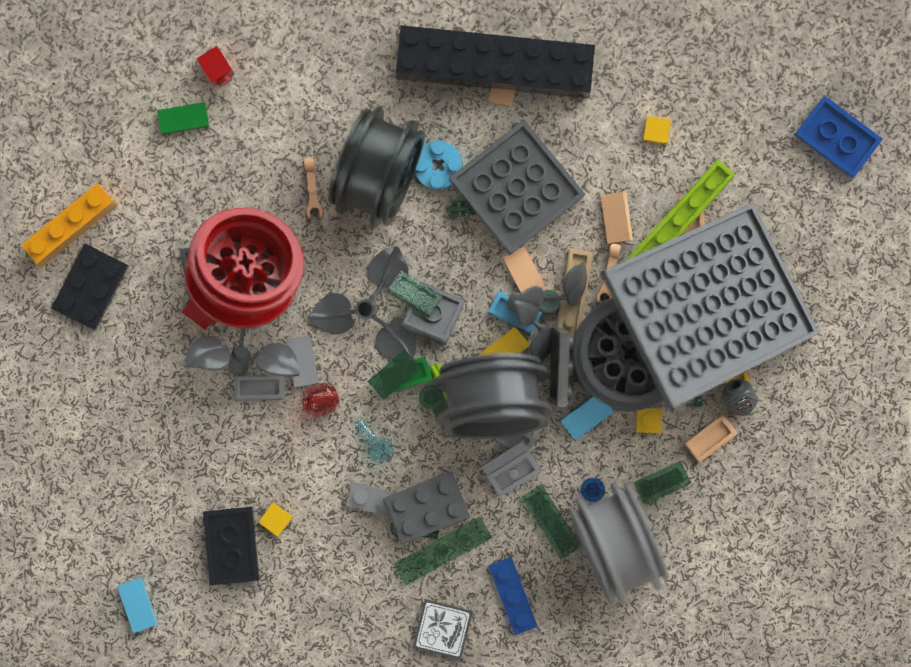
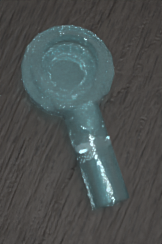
M362 418L359 419L355 426L370 443L369 453L371 457L379 462L389 460L394 451L391 441L387 438L377 437Z

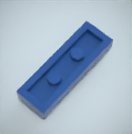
M512 557L488 565L514 635L538 627Z

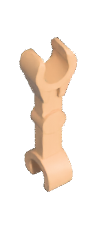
M305 158L304 165L305 172L307 173V189L309 191L307 216L311 219V210L317 208L319 210V217L322 218L323 210L317 198L315 161L313 158Z
M618 244L610 246L607 269L616 265L621 246ZM605 282L596 296L597 303L600 302V295L603 293L607 294L609 299H612Z

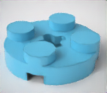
M441 140L427 143L423 146L416 167V177L427 188L447 189L453 186L448 180L449 177L462 168L461 156L458 150L449 143ZM434 160L445 161L442 165L444 170L440 171L437 169L434 171L432 169L434 166L432 162Z

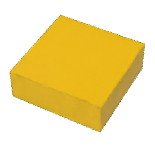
M647 116L643 141L667 145L671 119Z
M273 502L258 523L279 537L293 516Z

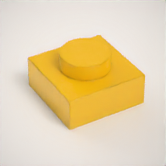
M646 408L636 411V432L661 433L662 409Z

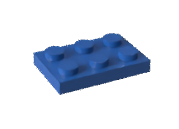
M825 95L794 134V136L852 179L883 140V138Z

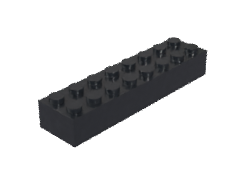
M401 25L396 79L589 99L595 45Z

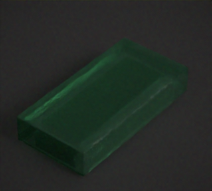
M402 270L388 289V293L427 317H430L442 299L441 294Z
M403 350L367 382L385 400L419 371L421 367L406 350Z

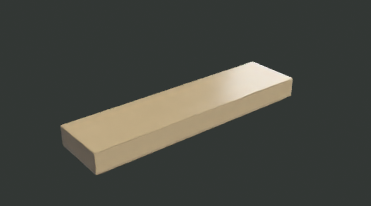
M569 248L564 280L567 273L575 265L584 263L587 272V284L581 299L574 305H569L567 299L561 300L557 327L570 332V336H573L574 339L575 333L583 320L593 252Z

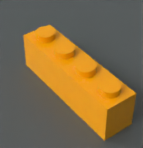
M96 183L21 246L37 265L43 267L114 209L117 204L99 183Z

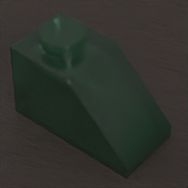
M677 461L635 481L634 484L643 503L646 504L691 484V481L682 462Z

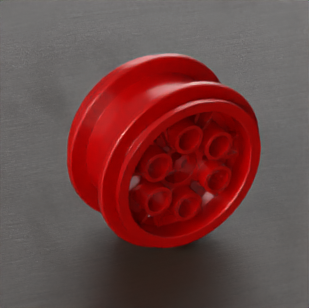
M245 207L221 211L208 218L198 228L192 239L185 265L187 290L197 307L208 317L221 324L236 328H254L266 325L279 318L291 305L304 271L303 251L294 232L283 221L268 212ZM233 242H240V247H237V250ZM267 252L271 257L263 260V255ZM206 257L214 261L215 264L207 263ZM213 276H219L223 280L217 281ZM270 284H278V286L274 288ZM253 291H259L262 294H254Z

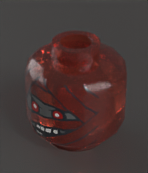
M325 382L306 388L305 398L301 399L304 411H310L311 415L315 418L335 412L336 405L340 403L335 387Z

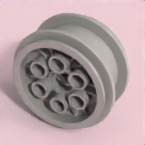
M614 482L611 483L612 496L589 506H586L583 499L579 497L576 499L579 510L575 511L571 507L569 512L591 567L610 604L614 603L613 597L616 596L623 606L627 604L624 592L651 582L657 591L661 590L659 577H662L665 581L669 579L657 542L633 491L628 484L623 485L624 491H621L617 483Z

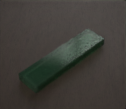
M480 516L394 563L405 585H408L488 541L492 536Z

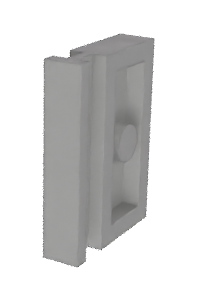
M524 440L481 466L500 497L542 472L541 467L526 446Z

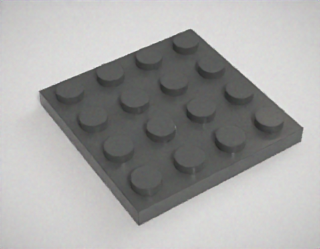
M525 120L516 125L448 179L509 255L586 195Z

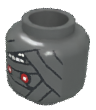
M733 379L725 385L722 391V399L727 410L733 415L746 416L752 412L758 403L752 385L746 380Z

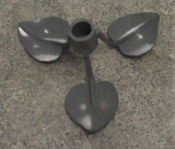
M397 246L386 248L378 253L370 262L368 278L371 282L380 285L369 296V299L360 300L356 304L355 309L350 310L351 303L346 296L339 293L328 294L320 300L315 309L309 314L308 318L310 321L326 332L341 334L352 328L354 323L352 314H356L361 319L372 318L385 328L379 331L376 336V346L379 352L389 359L411 361L416 352L415 332L401 327L403 319H394L388 325L377 317L378 306L374 302V299L384 286L391 290L403 286L408 278V265L400 248Z
M584 263L575 265L567 273L563 284L564 294L561 296L544 295L541 287L534 286L522 293L514 291L508 298L507 308L518 314L520 324L525 327L533 324L537 327L538 332L531 339L530 355L539 358L541 363L551 351L552 328L547 326L543 329V326L535 321L543 300L567 299L569 305L576 304L583 296L587 284V272Z
M241 328L239 346L233 349L231 353L228 346H222L219 338L215 336H202L191 344L186 356L187 369L220 370L229 364V369L232 373L243 375L248 371L249 366H253L255 361L256 366L261 371L271 375L294 377L300 374L296 355L287 345L270 343L264 347L263 352L257 351L251 357L249 350L243 346L246 328Z

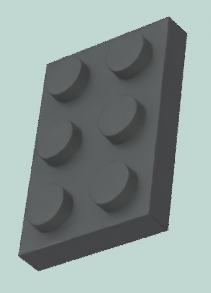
M552 327L549 400L557 407H567L568 401H571L572 388L568 386V376H572L573 372L572 361H569V351H573L574 340L567 330L561 327Z
M452 471L383 498L401 545L470 518Z

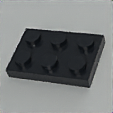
M84 243L51 309L96 331L129 265Z
M253 506L203 511L210 586L259 581Z

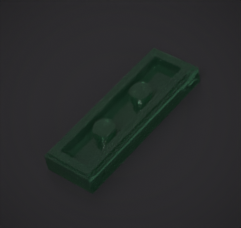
M542 484L521 497L560 560L582 547Z

